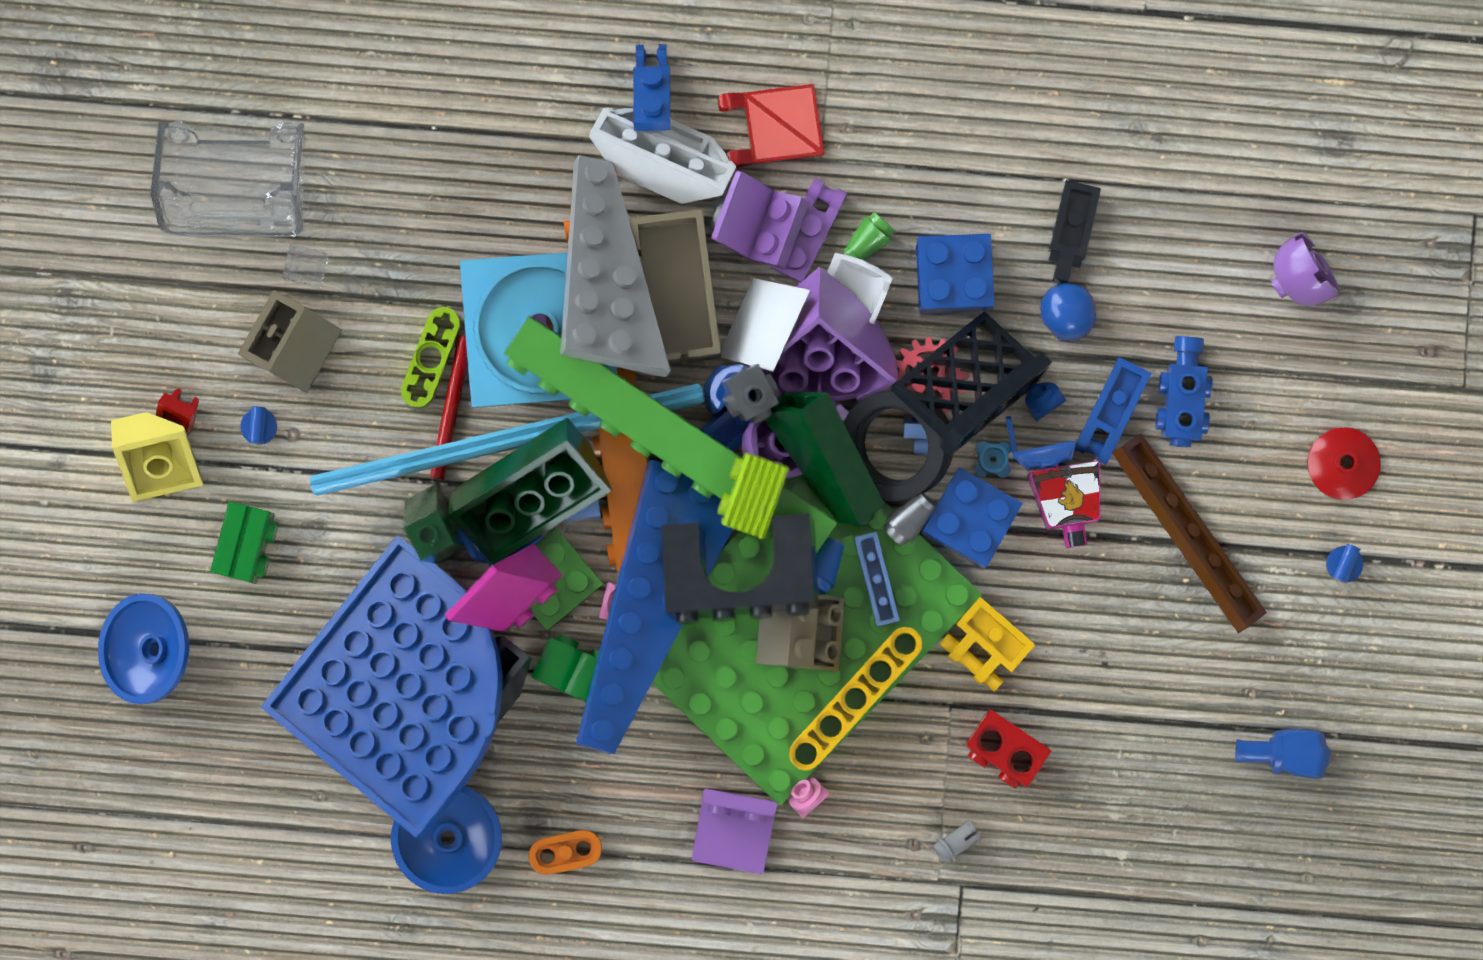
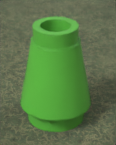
M873 212L869 218L864 217L847 247L842 252L845 255L865 261L892 241L890 236L895 230L876 212Z

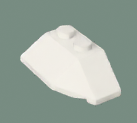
M603 108L590 131L589 137L605 161L614 164L617 176L680 204L723 195L736 170V165L729 161L725 152L712 137L670 119L671 130L634 131L633 108L618 110Z

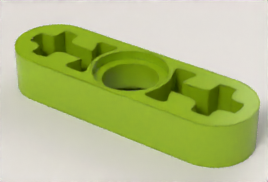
M439 307L430 313L401 386V396L412 408L423 409L433 402L460 333V318L454 310L448 307ZM445 315H449V321L454 327L452 330L446 329L441 338L442 341L448 342L447 347L444 348L435 341H427L429 335H432L434 338L438 335L439 327L434 324L435 320H442ZM428 348H435L441 353V362L435 368H427L421 363V355ZM416 368L424 374L436 375L433 382L426 378L423 389L428 394L426 398L419 397L417 402L412 401L413 395L408 391L410 386L417 387L421 379L420 375H414Z

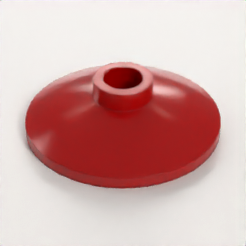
M1340 427L1325 432L1313 443L1308 454L1307 467L1309 476L1319 491L1334 499L1350 500L1362 496L1373 487L1380 473L1381 460L1376 445L1366 434L1353 428ZM1343 456H1348L1352 459L1353 464L1350 469H1344L1341 466L1340 459Z

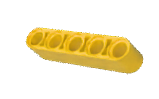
M902 627L894 631L799 735L789 750L790 761L795 767L801 770H810L818 766L916 658L922 648L921 636L916 630ZM908 634L914 639L915 648L912 653L904 655L895 649L894 643L898 635ZM883 661L890 667V676L886 681L877 682L870 676V667L874 662ZM853 688L863 691L866 697L864 706L857 710L849 708L845 703V694ZM825 716H835L841 723V730L834 737H827L820 730V722ZM802 743H809L816 749L815 760L807 765L799 763L795 757V750Z

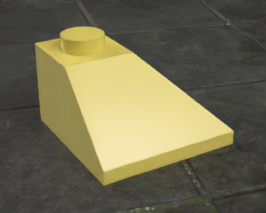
M148 412L111 420L112 449L132 502L203 486V480L184 426Z

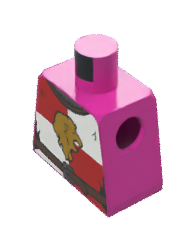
M1099 460L1031 471L1028 474V481L1046 530L1062 528L1066 549L1088 545L1084 524L1100 520Z

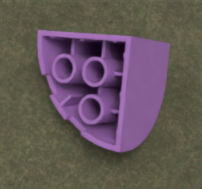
M822 267L817 268L796 286L797 288L810 290L774 371L761 368L765 376L770 374L779 389V394L776 395V398L785 391L828 392L835 405V401L848 400L855 397L857 401H860L869 395L887 389L898 381L895 355L884 331L877 321L874 324L869 323L872 314L851 291ZM743 363V365L745 366V368L751 366V365H748V364H744V363Z

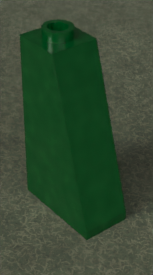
M783 392L777 397L779 404L771 407L773 414L765 418V422L838 523L861 526L870 522L875 516L874 513L884 506L885 503L828 392Z
M438 483L405 500L403 529L420 561L440 565L466 551L467 548L458 532L460 528L448 516L449 503Z

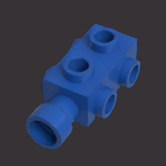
M1175 336L1174 352H1177L1176 364L1168 365L1167 372L1160 373L1158 391L1160 394H1165L1164 408L1157 409L1155 428L1156 430H1162L1161 438L1170 439L1169 446L1190 448L1192 441L1202 440V434L1208 433L1210 415L1208 412H1204L1205 398L1211 397L1213 378L1212 376H1207L1208 367L1198 366L1199 354H1203V338ZM1184 377L1193 379L1194 387L1192 390H1185L1183 388L1182 380ZM1182 413H1186L1191 417V424L1188 427H1184L1179 423V416Z

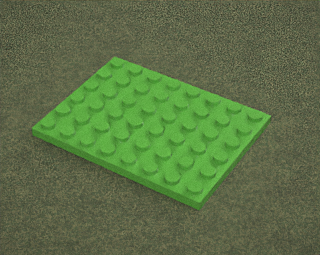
M803 473L793 479H789L784 485L834 518ZM885 501V505L874 513L875 516L870 522L861 526L837 522L828 536L845 546L834 588H829L828 593L824 595L845 598L839 671L756 664L760 619L750 618V614L735 615L736 619L728 622L713 621V617L699 618V622L696 624L682 625L652 682L779 806L791 795L792 788L799 781L806 780L818 767L816 766L810 770H801L795 767L789 757L791 745L886 639L898 628L909 627L916 630L921 636L922 648L916 658L821 763L970 609L977 599L982 596L920 534H918L913 543L908 542L905 546H901L894 541L883 528V525L888 521L887 516L895 511ZM739 531L720 553L708 576L711 583L719 589L728 592L748 591L762 583L768 576L774 561L773 536L771 539L767 537L763 539ZM877 532L900 620L899 622L876 627L854 543V537ZM900 634L896 637L894 645L899 653L907 655L913 652L915 642L910 635ZM883 661L874 662L870 667V676L877 682H884L890 676V667ZM857 688L847 691L845 703L849 708L857 710L864 706L866 697L863 691ZM825 716L820 722V730L825 736L834 737L839 734L841 723L835 716ZM802 743L797 746L795 757L801 764H810L816 758V749L809 743Z

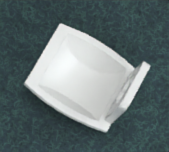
M835 253L827 272L865 305L872 314L869 323L874 324L893 277L864 260Z

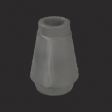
M921 492L917 497L915 496L887 516L888 521L883 525V528L899 545L905 546L908 542L913 543L933 511L937 508V505L929 496Z

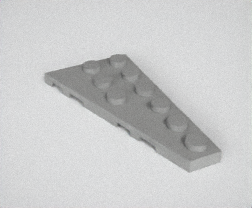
M578 155L574 161L560 355L666 377L671 370L614 164Z

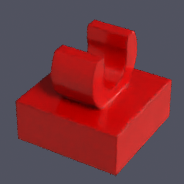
M179 388L174 390L172 395L164 393L158 401L156 416L184 426L188 437L194 428L199 398L194 397L192 402L187 404L180 400L182 390Z

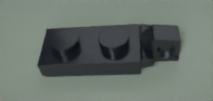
M1069 180L1065 181L1048 251L1050 252L1048 261L1057 262L1053 282L1067 283L1072 266L1081 267L1082 260L1086 256L1101 188Z

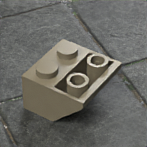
M273 290L238 354L252 364L308 393L340 336L342 329L301 304Z
M818 595L819 609H809L810 613L808 615L789 616L787 611L772 612V617L760 619L756 664L839 671L845 598Z

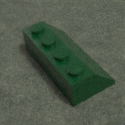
M567 417L451 490L449 493L448 516L494 565L611 492V486L590 443Z

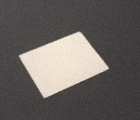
M753 278L721 348V358L748 365L759 364L763 369L774 371L810 290Z

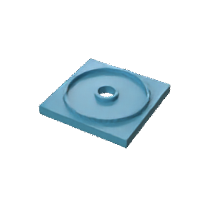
M568 252L459 261L472 408L571 400V398L560 391L554 396L537 384L541 378L529 370L524 376L506 364L509 357L504 355V351L528 315L542 314L549 317L553 323V332L562 337ZM603 364L617 374V367Z

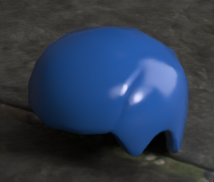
M1060 283L1048 289L1041 300L1040 316L1042 321L1055 337L1060 340H1078L1089 334L1096 323L1095 302L1091 294L1079 284Z

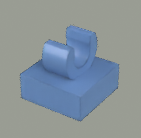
M904 414V438H913V454L927 455L928 441L922 425L912 415Z

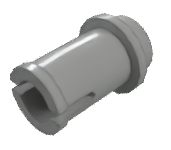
M967 820L962 826L943 839L938 837L936 839L937 843L933 845V849L944 864L949 861L954 863L956 861L955 857L977 841H980L981 836L978 832H975L976 828Z

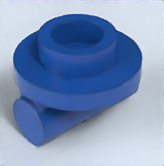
M1052 382L1034 385L1025 397L1028 411L1036 422L1066 401L1058 386Z
M252 406L251 410L241 420V433L248 443L256 445L266 444L276 435V418L265 407Z
M1351 544L1333 549L1326 560V568L1329 575L1336 581L1344 583L1358 578L1363 570V558L1359 553L1361 549Z

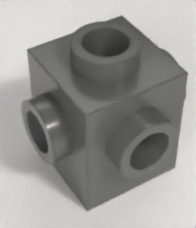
M753 364L721 381L728 395L723 400L733 418L738 416L741 421L751 419L753 424L771 416L773 414L771 407L779 404L776 395L779 394V389L770 374L764 375L759 364ZM750 390H752L755 395V398L752 402L748 398V393Z

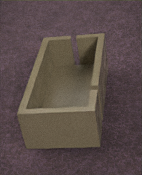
M702 209L629 218L638 254L642 256L639 258L669 365L681 364V356L687 355L689 362L721 358Z

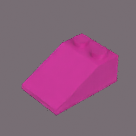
M532 544L491 566L445 614V617L449 621L502 632L514 625L521 628L535 615L531 609L538 602L543 605L556 594L559 589L555 584L564 575L535 544Z

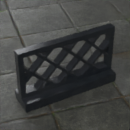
M983 311L895 382L891 391L943 439L940 448L951 457L1025 395L1034 385L1038 384L1052 361L1042 352L1034 357L991 316ZM982 325L993 335V342L977 340L976 329ZM954 347L970 348L971 360L954 358ZM978 349L994 351L995 363L979 361ZM1002 352L1013 354L1022 363L1018 366L1003 364ZM931 366L948 367L949 378L932 376ZM955 368L972 370L973 381L956 379ZM980 371L997 373V384L982 383ZM910 383L925 385L926 397L915 396L906 386ZM933 386L950 388L951 400L934 398ZM957 389L974 391L975 402L958 401ZM935 408L952 410V421L946 425L935 415Z

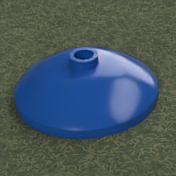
M145 593L131 595L120 601L104 621L98 642L100 670L105 682L113 693L127 702L151 704L168 696L181 681L188 663L189 635L185 621L178 609L170 601L159 595Z
M468 786L462 788L422 840L414 837L395 820L391 829V848L394 859L402 873L418 887L440 894L462 892L480 883L494 868L502 846L501 824L496 811L482 794ZM447 830L455 834V841L451 845L445 844L442 840V835Z

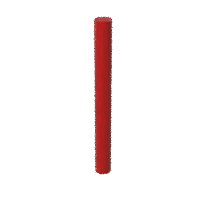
M458 335L436 446L452 442L468 364L466 336ZM447 465L432 468L430 478L444 480Z

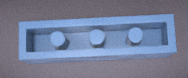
M877 532L854 537L876 627L899 622Z

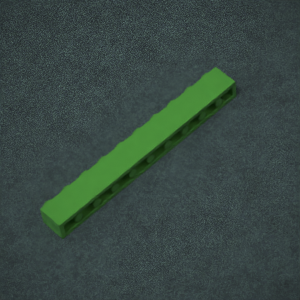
M528 315L504 351V355L509 357L506 362L507 365L524 376L529 370L541 378L537 383L541 388L554 396L559 391L571 398L568 405L586 417L589 412H592L602 419L599 424L600 427L615 437H618L620 432L633 440L630 444L633 449L647 458L651 453L664 460L661 464L663 469L677 478L682 473L694 480L691 487L705 497L710 498L712 494H715L722 498L724 492L727 494L731 493L735 480L729 478L736 457L743 459L741 456L603 364L560 355L562 337ZM783 485L773 516L810 513L815 524L817 554L837 522L834 518ZM772 519L765 536L769 539L773 536Z

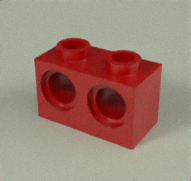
M991 709L987 710L964 747L970 750L967 755L968 758L983 768H986L989 763L1001 771L998 778L1014 789L1019 784L1023 787H1028L1052 751ZM987 730L995 731L1000 737V745L993 752L984 750L980 743L982 734ZM1018 751L1026 752L1031 760L1030 767L1022 773L1015 771L1011 765V758Z

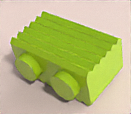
M746 451L743 459L736 457L729 476L730 479L735 480L731 493H723L717 510V514L723 515L721 518L722 525L765 539L789 470L788 466Z

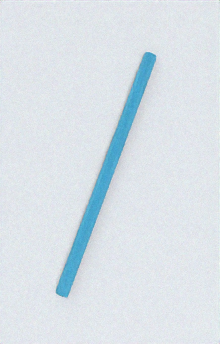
M700 384L649 395L672 411L699 405L705 400ZM576 412L313 475L310 477V485L313 494L319 496L519 448L567 417L581 433L602 428L599 426L602 419L592 412H589L587 417Z

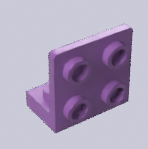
M736 171L728 188L720 215L715 223L712 239L752 262L785 270L810 202L799 196L774 191L744 172Z
M704 788L692 860L762 874L765 869L777 802Z

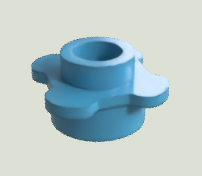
M981 441L977 444L975 448L978 454V464L975 466L976 474L980 477H985L988 474H995L1000 478L1007 477L1011 472V468L1008 465V455L1012 451L1011 446L1006 442H1001L998 445ZM991 456L996 457L997 460L995 463L990 462Z

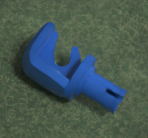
M1287 729L1273 731V737L1269 741L1236 740V763H1268L1269 767H1272V774H1281L1282 770L1297 777L1321 779L1324 777L1326 768L1330 764V748L1327 746L1325 734L1318 730Z

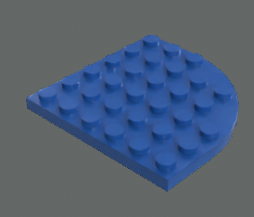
M397 535L260 708L414 837L422 840L469 781L489 748L496 730L501 708L502 667L492 629L449 621L445 617V614L467 591L436 564L420 561L413 546Z

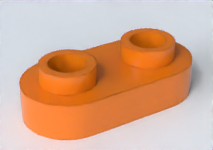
M579 830L546 837L536 841L531 846L529 862L536 872L543 875L588 867L600 858L602 844L599 837L589 830ZM586 841L590 844L591 850L588 855H580L578 853L577 845L579 842ZM544 849H551L554 852L555 858L551 863H545L541 859V853Z

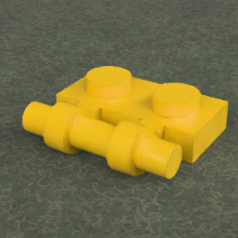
M981 597L955 624L966 634L964 638L958 642L948 633L939 643L949 652L948 657L955 663L959 661L974 674L972 678L980 685L984 683L993 692L1003 683V680L993 672L996 667L1001 664L1012 673L1035 646L1030 639ZM974 642L991 655L985 664L968 650Z

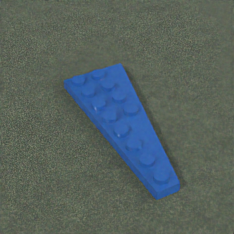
M654 460L647 463L576 741L578 746L609 755L615 754L682 627L681 624H677L676 620H672L665 612L662 525L699 522L705 530L708 576L733 531V528L722 525L721 518L723 515L717 514L721 498L715 494H712L710 498L705 497L691 487L694 480L683 473L677 478L661 467L662 463Z

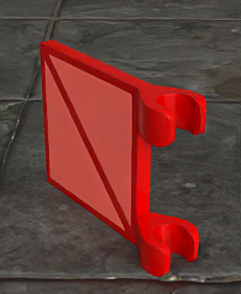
M814 84L743 93H723L719 96L717 102L720 112L745 109L750 149L730 150L726 155L729 161L736 165V168L754 164L824 156Z

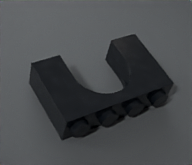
M810 513L772 516L774 541L772 568L762 583L744 592L724 591L713 585L709 580L706 568L705 530L699 522L662 525L666 614L672 620H676L677 624L690 625L698 623L699 618L713 617V621L728 622L735 620V615L750 614V618L766 619L773 616L772 612L787 611L789 616H803L810 613L809 609H819L815 524Z

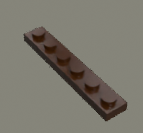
M1140 433L1112 452L1121 468L1130 478L1237 633L1247 629L1264 616L1267 612L1143 435Z

